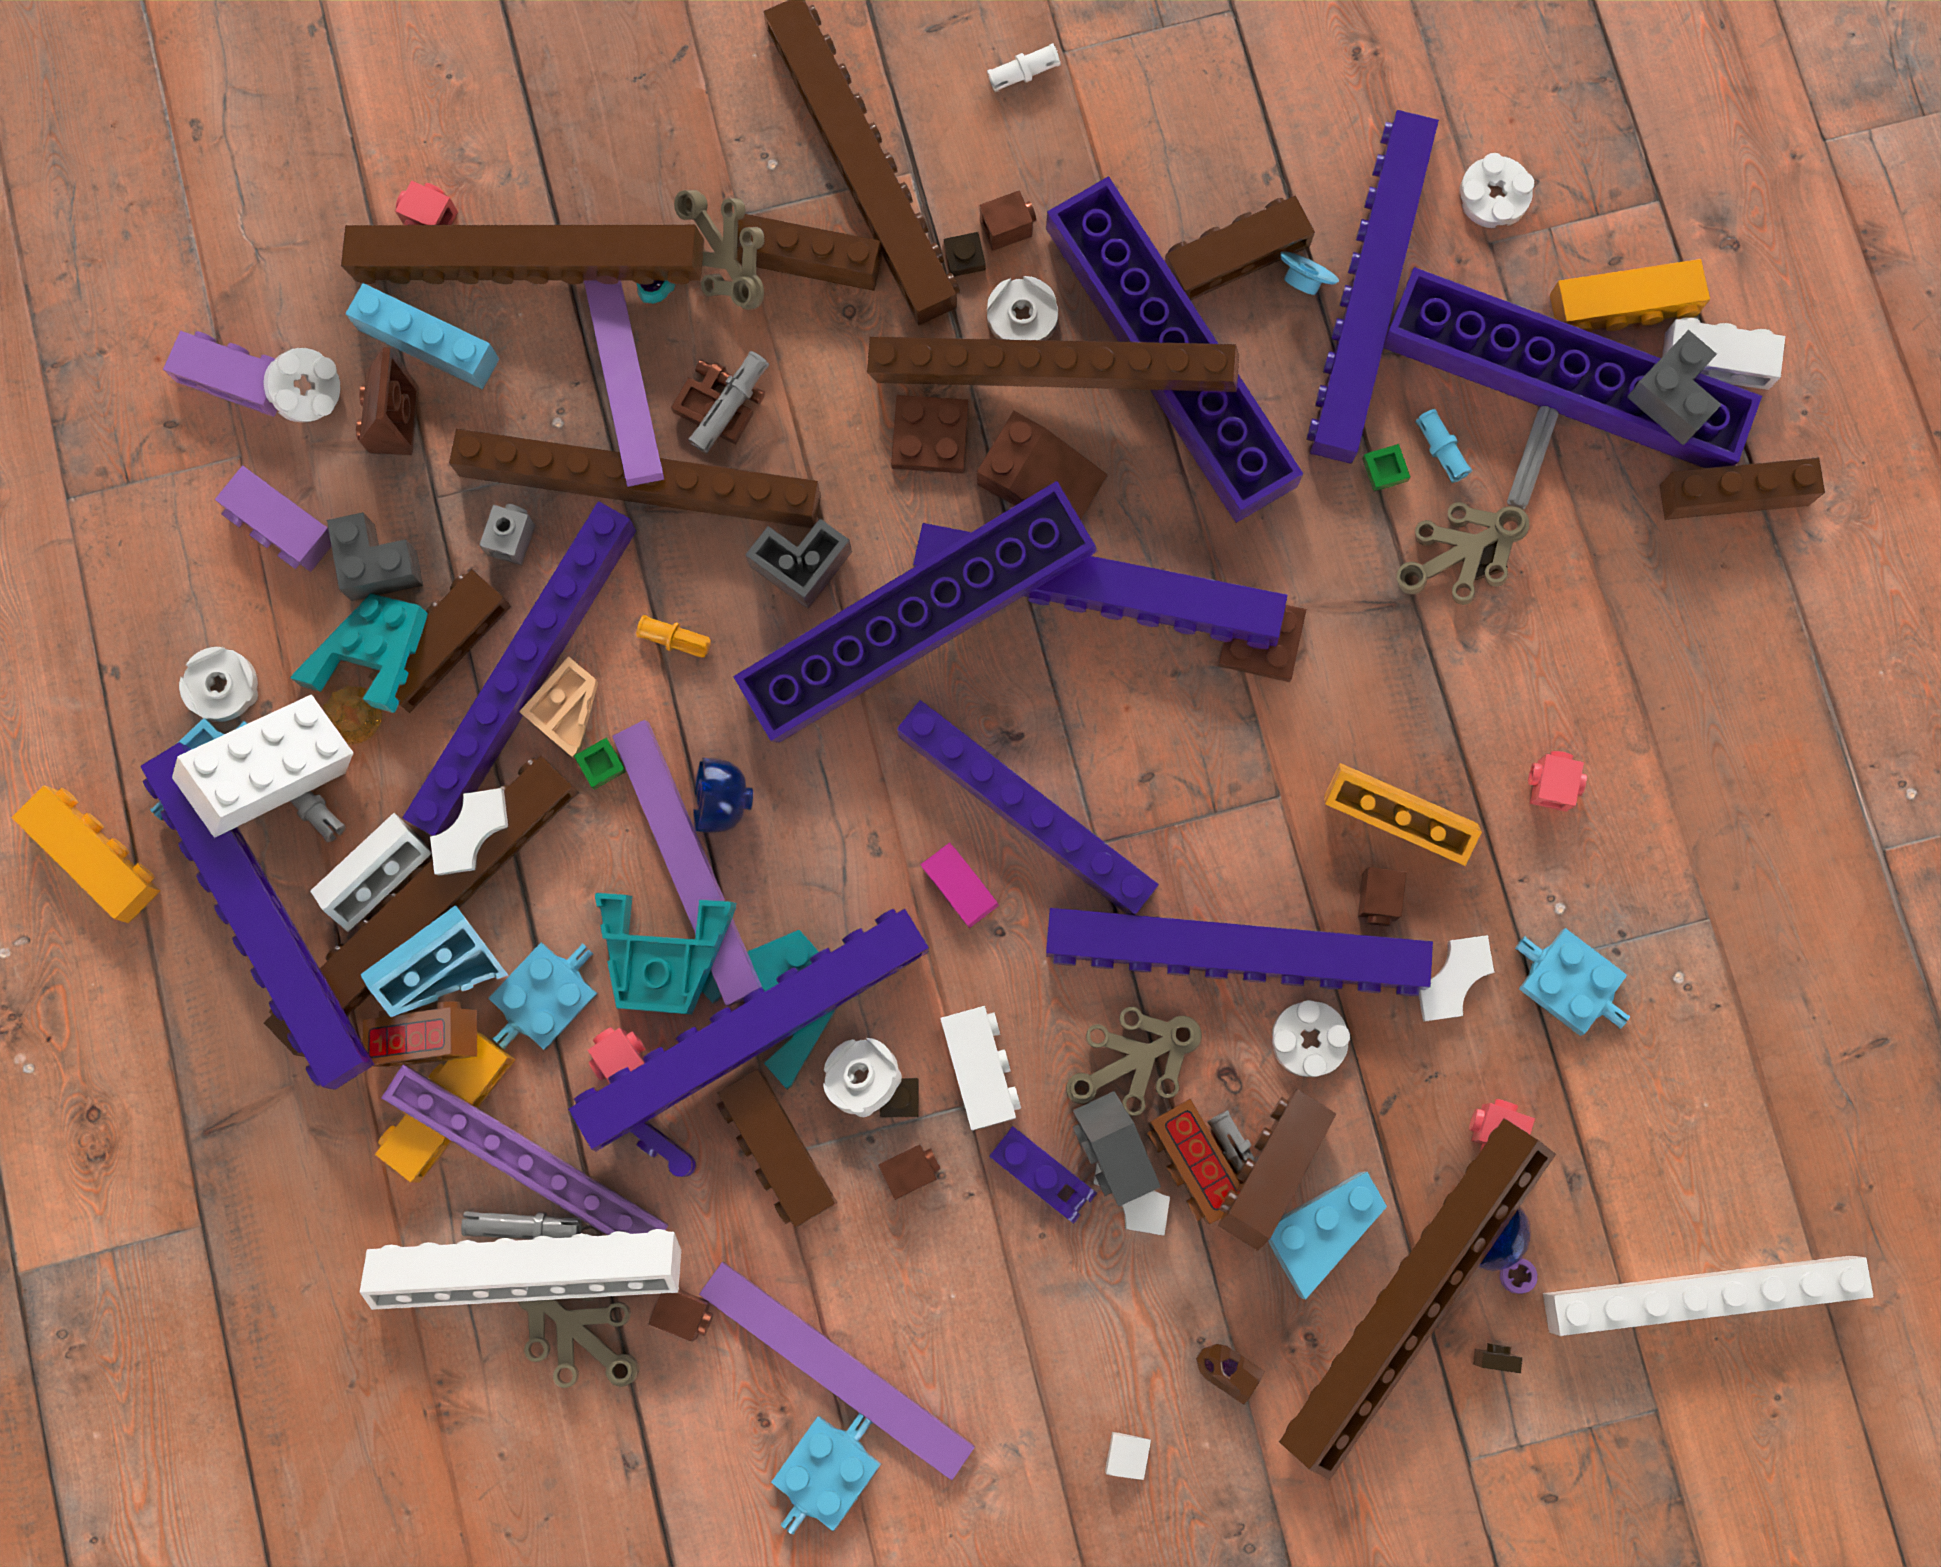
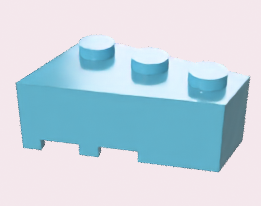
M456 905L360 974L367 988L390 1017L438 1001V997L458 990L462 992L474 988L473 985L496 977V979L508 976L507 972Z
M1368 1172L1355 1174L1283 1215L1268 1241L1300 1298L1307 1299L1386 1209L1387 1205Z

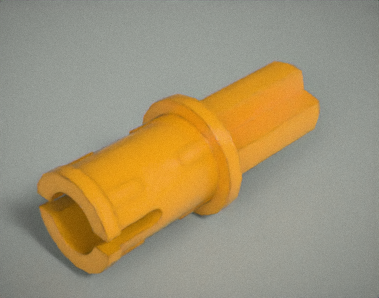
M647 615L641 617L636 630L637 638H643L664 645L667 651L676 649L704 658L711 646V639L707 636L680 628V624L677 622L671 625L650 618Z

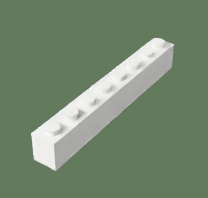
M655 1229L648 1233L629 1234L619 1231L606 1236L575 1234L571 1238L538 1236L533 1240L519 1241L501 1238L495 1242L484 1243L464 1240L450 1245H438L436 1243H423L415 1247L385 1245L381 1249H367L360 1293L371 1310L678 1293L681 1247L674 1232L662 1229Z
M1842 1256L1543 1293L1549 1333L1564 1336L1873 1298V1291L1866 1257Z

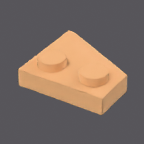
M568 656L519 712L575 759L574 755L580 752L598 681Z

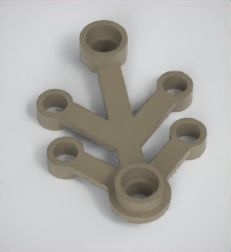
M697 190L680 191L674 201L676 214L683 220H694L714 252L703 250L702 266L726 269L733 280L725 281L720 274L705 275L701 281L702 291L707 296H731L737 306L746 310L758 308L764 298V287L762 281L756 275L757 249H760L764 244V234L758 227H747L741 231L739 237L743 247L741 266L737 260L738 220L744 217L746 211L744 202L739 198H728L722 202V237L706 212L708 207L706 197Z
M1462 502L1452 504L1448 509L1450 524L1454 527H1463L1468 523L1487 527L1486 530L1477 535L1439 527L1428 520L1418 523L1415 528L1416 540L1420 544L1431 545L1434 542H1439L1455 547L1423 565L1417 562L1404 563L1400 566L1396 575L1399 588L1406 594H1417L1425 588L1428 579L1464 560L1459 580L1452 587V596L1456 603L1467 605L1475 597L1473 584L1483 550L1496 541L1498 542L1494 559L1485 569V579L1491 586H1502L1508 579V569L1506 566L1514 542L1523 539L1529 530V518L1522 509L1508 506L1500 509L1497 513L1469 508ZM1457 510H1462L1466 513L1462 519H1455L1452 514ZM1509 521H1513L1518 525L1512 531L1506 530L1503 526ZM1429 528L1433 531V534L1425 538L1420 535L1421 530ZM1495 569H1499L1504 573L1499 579H1494L1489 574ZM1410 576L1419 578V582L1413 586L1406 584L1405 581ZM1465 587L1471 592L1467 597H1460L1457 595V591Z
M1125 1008L1119 1017L1120 1024L1124 1029L1131 1031L1139 1028L1161 1036V1038L1150 1044L1110 1033L1103 1025L1096 1024L1091 1026L1086 1033V1041L1091 1047H1106L1129 1055L1091 1075L1086 1073L1073 1075L1066 1084L1067 1096L1074 1103H1088L1095 1097L1098 1088L1136 1069L1129 1094L1123 1098L1122 1104L1129 1116L1140 1115L1145 1109L1144 1094L1155 1058L1169 1051L1164 1076L1157 1080L1155 1089L1162 1098L1174 1097L1179 1091L1177 1079L1184 1055L1194 1051L1201 1042V1029L1194 1019L1187 1016H1177L1169 1022L1143 1015L1138 1008ZM1127 1012L1136 1013L1138 1016L1136 1025L1129 1026L1125 1023L1124 1015ZM1178 1028H1186L1189 1031L1190 1037L1188 1041L1180 1042L1176 1038ZM1099 1029L1104 1033L1105 1039L1102 1043L1097 1044L1091 1040L1090 1033L1093 1030ZM1165 1079H1169L1174 1083V1090L1171 1094H1165L1160 1089V1084ZM1078 1081H1085L1088 1084L1089 1091L1086 1095L1081 1096L1075 1092L1074 1086ZM1130 1097L1138 1098L1141 1103V1107L1137 1112L1129 1111L1126 1106V1102Z
M589 1297L581 1299L585 1301H591L598 1297ZM555 1299L518 1301L519 1306L528 1312L529 1341L525 1345L524 1352L530 1361L539 1362L547 1358L550 1353V1344L545 1339V1313L556 1322L558 1367L554 1371L553 1379L559 1387L568 1388L574 1385L579 1378V1371L574 1361L573 1338L606 1367V1376L613 1385L624 1387L634 1382L638 1377L639 1364L632 1355L625 1353L617 1355L584 1326L609 1323L614 1327H619L626 1324L631 1317V1311L627 1304L617 1302L603 1308L567 1310ZM615 1307H620L625 1312V1317L621 1322H617L612 1318V1310ZM534 1342H539L544 1347V1352L540 1357L532 1354L531 1346ZM618 1363L626 1365L628 1369V1374L625 1378H619L615 1374V1367ZM563 1368H568L572 1371L573 1378L569 1383L563 1382L560 1378V1372Z

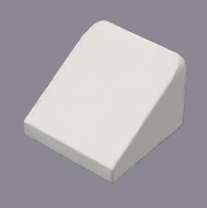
M1112 1432L1105 1473L1112 1476L1144 1480L1151 1439Z

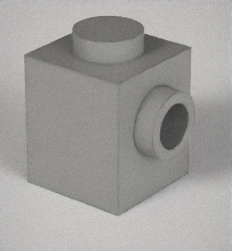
M506 504L505 508L493 505L479 546L487 556L522 565L535 524L524 508L513 504Z

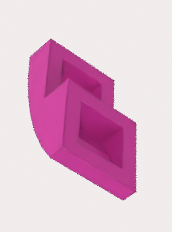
M950 842L920 864L924 872L944 895L968 928H971L999 906L991 893Z

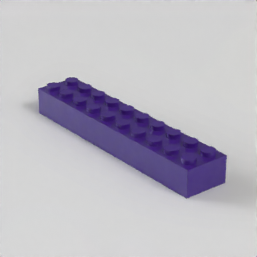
M1109 176L1047 211V232L1118 342L1218 344ZM1239 374L1237 392L1150 390L1235 523L1298 487L1304 473Z
M1416 267L1413 268L1386 334L1383 347L1384 349L1540 407L1548 406L1556 409L1558 414L1703 468L1735 466L1739 462L1762 398L1761 395L1700 373L1693 381L1716 399L1721 406L1682 445L1627 397L1661 358Z
M1056 481L733 677L770 741L780 743L1095 554L1098 550L1059 483Z

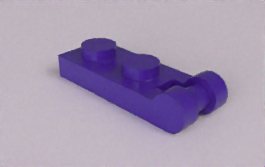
M648 1121L630 1131L639 1138L636 1145L653 1158L660 1154L669 1161L668 1168L673 1175L687 1177L694 1173L696 1161L693 1156Z
M1013 1126L989 1156L1073 1224L1081 1216L1078 1212L1086 1201L1091 1203L1097 1195L1092 1188ZM1065 1184L1075 1190L1066 1203L1057 1196Z

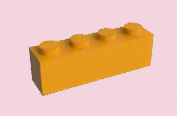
M1701 259L1559 280L1550 293L1554 318L1588 332L1600 328H1606L1607 331H1616L1627 327L1628 324L1639 322L1644 326L1660 323L1665 318L1677 317V319L1694 318L1700 314L1701 310L1710 301Z
M1339 763L1324 795L1325 805L1466 866L1482 833L1478 823L1342 763Z
M43 785L11 818L113 919L129 923L161 891L152 883L155 876L142 864L137 863L134 865L126 857L130 853L129 850L117 839L112 837L109 840L101 832L104 826L88 812L83 815L75 807L79 802L70 792L62 787L56 790Z
M477 1032V1057L448 1060L445 1065L441 1063L430 1073L428 1079L474 1107L479 1108L516 1059L481 1032ZM403 1112L405 1116L396 1127L394 1125L390 1126L380 1137L378 1144L381 1147L375 1155L410 1183H420L452 1141Z

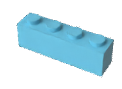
M362 283L345 313L357 330L482 390L499 361V357L490 343Z

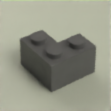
M1688 329L1639 381L1627 397L1684 445L1721 406L1716 399L1693 381L1717 353Z
M363 512L327 520L339 590L351 601L364 599L370 593L383 595L423 586L418 553L406 539L379 545L376 526Z
M819 519L798 547L768 526L745 555L752 569L808 609L850 556L852 548L848 538Z
M1115 1091L1073 1110L1078 1122L1077 1125L1072 1126L1081 1148L1084 1149L1090 1164L1092 1165L1097 1162L1101 1172L1096 1174L1095 1177L1104 1196L1112 1194L1119 1207L1161 1187L1135 1124Z

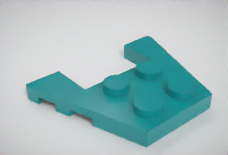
M370 593L290 678L301 687L321 692L341 660L380 670L363 700L371 707L395 713L399 704V700L395 697L399 684L405 685L409 674L404 668L409 653L415 654L428 613L420 605Z
M595 893L596 906L600 907L603 924L600 925L602 937L606 939L610 960L607 963L616 1008L692 1015L733 918L737 903L699 900L695 939L629 935L633 896Z
M800 929L747 951L761 986L765 991L777 985L776 978L784 972L795 967L799 972L811 965L809 959L819 952ZM710 970L702 992L715 1004L722 998V995ZM837 1008L792 1034L793 1038L764 1063L787 1090L793 1085L796 1076L805 1061H807L813 1051V1047L823 1030L826 1029Z

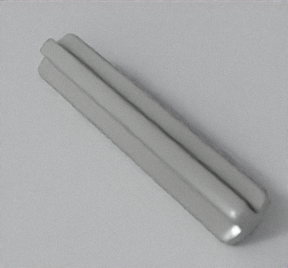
M1541 406L1536 414L1507 500L1509 506L1518 507L1523 510L1529 503L1558 417L1556 409Z

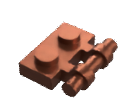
M702 359L695 368L696 373L705 377L702 383L688 377L671 406L673 413L698 426L721 395V393L715 391V388L719 384L726 387L725 381L727 378L734 376L726 372V367L716 362L712 365ZM754 386L752 389L753 394L749 400L760 404L765 396V391ZM742 403L719 437L736 445L753 416L752 409L744 406Z

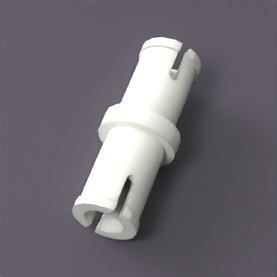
M1052 43L1025 56L1023 53L1015 56L1016 60L992 70H987V74L990 76L988 78L994 92H998L1000 89L1022 80L1025 83L1032 80V76L1055 66L1058 67L1061 63L1057 50Z

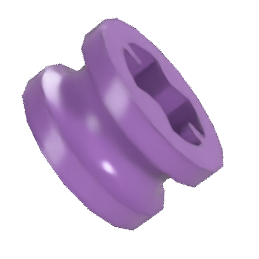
M1514 1258L1508 1260L1500 1270L1501 1283L1511 1293L1523 1294L1529 1292L1537 1283L1538 1274L1536 1268L1526 1259ZM1521 1265L1526 1269L1523 1273H1528L1529 1275L1528 1281L1520 1282L1518 1287L1511 1283L1514 1279L1508 1278L1509 1270H1516Z

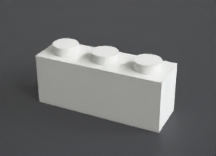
M1696 318L1676 319L1665 332L1662 357L1688 329L1717 353L1701 372L1704 375L1733 385L1769 390L1781 378L1785 336L1775 335L1770 330L1755 329L1749 331L1737 329L1735 325L1729 323L1711 325L1701 323Z
M393 813L310 892L321 909L349 932L428 858L432 852L420 836Z
M985 1006L940 1018L971 1131L1016 1119L1014 1110L1021 1109L1015 1086L1008 1088L1004 1073L1011 1070L1005 1049L997 1051L993 1036L1000 1035L995 1013L987 1014Z

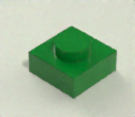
M1399 444L1366 453L1362 457L1373 492L1408 482L1411 478Z
M607 737L574 755L594 790L627 772Z

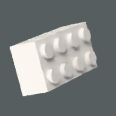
M311 694L177 756L172 778L215 838L345 774L353 756V751Z

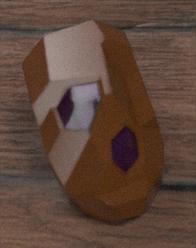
M1214 1344L1203 1348L1196 1358L1199 1371L1204 1378L1243 1405L1251 1397L1265 1372L1227 1345Z

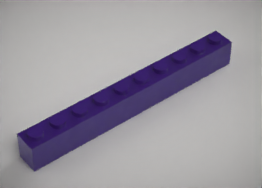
M1397 110L1393 122H1385L1380 143L1386 144L1384 155L1377 154L1372 176L1378 177L1376 188L1369 187L1364 208L1370 209L1368 220L1361 219L1356 236V241L1362 242L1360 252H1353L1348 268V273L1354 275L1351 286H1344L1339 306L1345 307L1343 319H1336L1331 337L1332 340L1337 341L1335 353L1328 351L1323 373L1329 374L1327 385H1320L1315 401V406L1321 408L1318 420L1311 419L1306 440L1312 441L1310 454L1352 464L1358 453L1439 122L1438 119Z
M599 501L597 502L402 817L404 820L431 836L445 832L456 822L462 811L463 794L477 792L522 719L523 715L519 711L541 688L637 530L630 518Z
M923 523L913 566H917L971 532ZM1094 556L1086 558L1025 595V597H1028V601L1038 605H1049L1050 602L1065 604L1064 608L1073 612L1084 613L1086 609L1100 611V615L1108 619L1121 620L1125 616L1135 618L1137 623L1148 627H1158L1160 623L1174 626L1173 629L1183 634H1195L1196 631L1210 633L1211 638L1224 642H1230L1232 638L1247 640V645L1258 649H1268L1269 645L1277 646L1288 596L1287 594Z
M178 742L140 766L146 776L143 784L149 794L154 799L158 798L164 808L161 811V816L172 830H177L182 841L178 842L182 853L189 861L194 860L200 872L196 874L199 883L208 893L212 892L217 904L214 905V909L217 915L225 924H230L236 934L232 937L234 945L243 956H248L254 967L250 971L254 980L261 988L264 989L266 987L272 998L269 1001L272 1012L280 1021L284 1020L291 1032L287 1034L289 1042L298 1053L303 1052L309 1065L306 1066V1071L309 1077L317 1086L321 1085L324 1088L336 1090L375 1064L240 829L236 827L214 838L173 780L172 776L177 756L192 750Z
M1050 908L1046 957H1053V964L1075 966L1076 960L1091 961V967L1114 969V963L1129 964V971L1152 972V966L1165 967L1167 968V974L1189 976L1190 970L1205 971L1206 978L1228 979V973L1243 974V981L1265 983L1266 977L1281 978V984L1290 986H1304V980L1320 981L1319 987L1325 989H1342L1343 983L1356 984L1358 985V991L1381 993V987L1396 988V994L1403 996H1419L1420 990H1426L1431 987L1433 941Z
M895 909L885 912L875 919L877 925L866 932L860 928L842 939L844 945L832 952L829 948L821 950L809 959L811 965L798 972L795 967L784 972L776 978L778 984L765 991L763 987L752 991L743 998L745 1004L731 1011L727 1007L720 1010L709 1018L711 1024L700 1031L693 1027L683 1032L676 1038L678 1044L666 1051L662 1047L651 1051L642 1058L644 1064L630 1071L626 1067L608 1078L610 1084L601 1090L596 1091L593 1087L574 1098L576 1104L568 1110L591 1150L599 1151L926 955L929 947L906 909L898 913Z

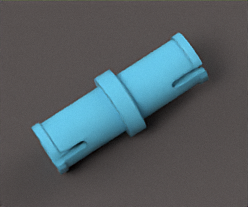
M1432 409L1419 416L1415 423L1420 427L1431 446L1429 452L1432 457L1439 459L1451 483L1458 482L1467 477L1472 472V469L1457 447L1458 440L1456 436L1449 434L1437 410Z

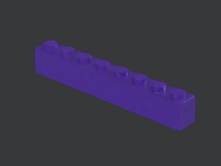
M919 700L898 726L897 732L900 739L1125 914L1137 915L1159 885L1157 882L923 701Z

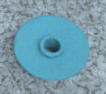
M1281 252V259L1290 266L1284 280L1294 288L1311 295H1316L1322 283L1334 285L1339 282L1335 274L1318 263L1291 252Z

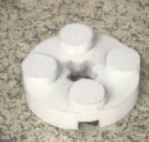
M1498 153L1488 154L1484 159L1472 164L1462 179L1459 195L1461 193L1464 213L1473 222L1486 228H1495L1497 225L1508 224L1507 226L1512 225L1523 217L1532 201L1534 179L1515 160L1502 157ZM1489 186L1501 187L1505 197L1498 195L1495 199L1489 195L1491 192Z
M1023 276V279L1012 281L1010 278L997 285L990 294L987 304V324L996 339L1048 340L1055 331L1058 322L1056 297L1052 289L1043 281L1029 276ZM1025 306H1028L1030 308V318L1017 319L1014 309L1016 307L1023 309Z
M295 348L279 355L267 367L264 375L265 395L269 402H272L274 407L280 411L278 413L288 420L302 423L318 420L334 410V406L337 404L340 396V379L336 372V365L331 359L312 349ZM301 375L305 376L307 382L311 384V390H307L305 396L300 395V389L294 387V381L300 380Z
M222 647L206 648L193 655L186 664L188 668L184 673V678H180L179 690L185 705L194 713L211 722H224L235 719L243 714L249 706L255 704L258 698V680L252 664L237 652ZM216 676L227 680V685L224 686L225 689L220 693L210 689L215 684L214 678Z
M1307 1000L1288 1007L1278 1016L1272 1028V1044L1276 1059L1287 1071L1297 1076L1317 1077L1328 1074L1342 1063L1348 1051L1350 1033L1346 1028L1343 1018L1335 1009L1322 1002ZM1303 1030L1306 1032L1317 1031L1319 1034L1317 1040L1320 1042L1317 1048L1310 1046L1305 1049L1301 1045L1304 1042V1038L1300 1035Z
M866 1038L867 1040L860 1041L851 1039L843 1042L829 1055L824 1067L826 1076L823 1087L829 1100L840 1110L849 1114H856L859 1117L870 1116L874 1111L883 1107L891 1099L902 1079L893 1053L884 1044L873 1038ZM859 1069L862 1072L869 1069L867 1079L863 1083L854 1084L857 1080L854 1075L855 1072Z

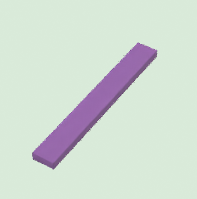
M584 281L627 487L664 480L622 283L618 281L617 284L609 285L598 281Z
M643 720L612 737L696 934L699 900L725 901L650 723ZM733 918L711 968L726 1006H732L742 1001L746 995L762 987Z
M405 1064L401 1066L382 1096L383 1100L606 1235L619 1231L629 1234L648 1233L655 1229L666 1230L668 1227L666 1222Z
M725 1262L720 1264L700 1292V1296L950 1480H953L975 1448L972 1443Z

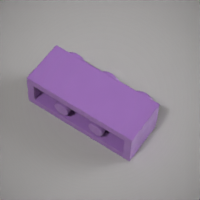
M180 330L163 368L175 382L275 417L277 412L273 403L267 399L264 391V375L267 367L275 360L274 358L267 355H261L260 358L249 355V351L239 345L228 343L226 347L217 344L213 337L205 333L196 331L192 335Z
M243 465L215 498L225 508L221 515L239 528L243 523L253 529L249 534L252 538L266 548L271 544L275 545L281 550L277 556L294 569L302 565L311 572L331 548L329 529Z

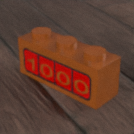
M449 1001L437 1003V1009L431 1010L430 1006H421L408 1011V1013H401L390 1017L385 1010L379 1011V1017L363 1019L362 1044L375 1064L373 1067L393 1068L400 1067L403 1064L408 1066L477 1057V1010L462 1009L461 1002Z
M1188 1099L1148 1122L1152 1130L1146 1134L1157 1153L1165 1151L1171 1162L1166 1168L1176 1186L1179 1187L1184 1184L1191 1198L1186 1200V1203L1195 1219L1199 1221L1203 1218L1206 1224H1212L1222 1218L1224 1212L1219 1210V1207L1229 1190L1232 1189L1236 1192L1240 1183L1192 1100Z

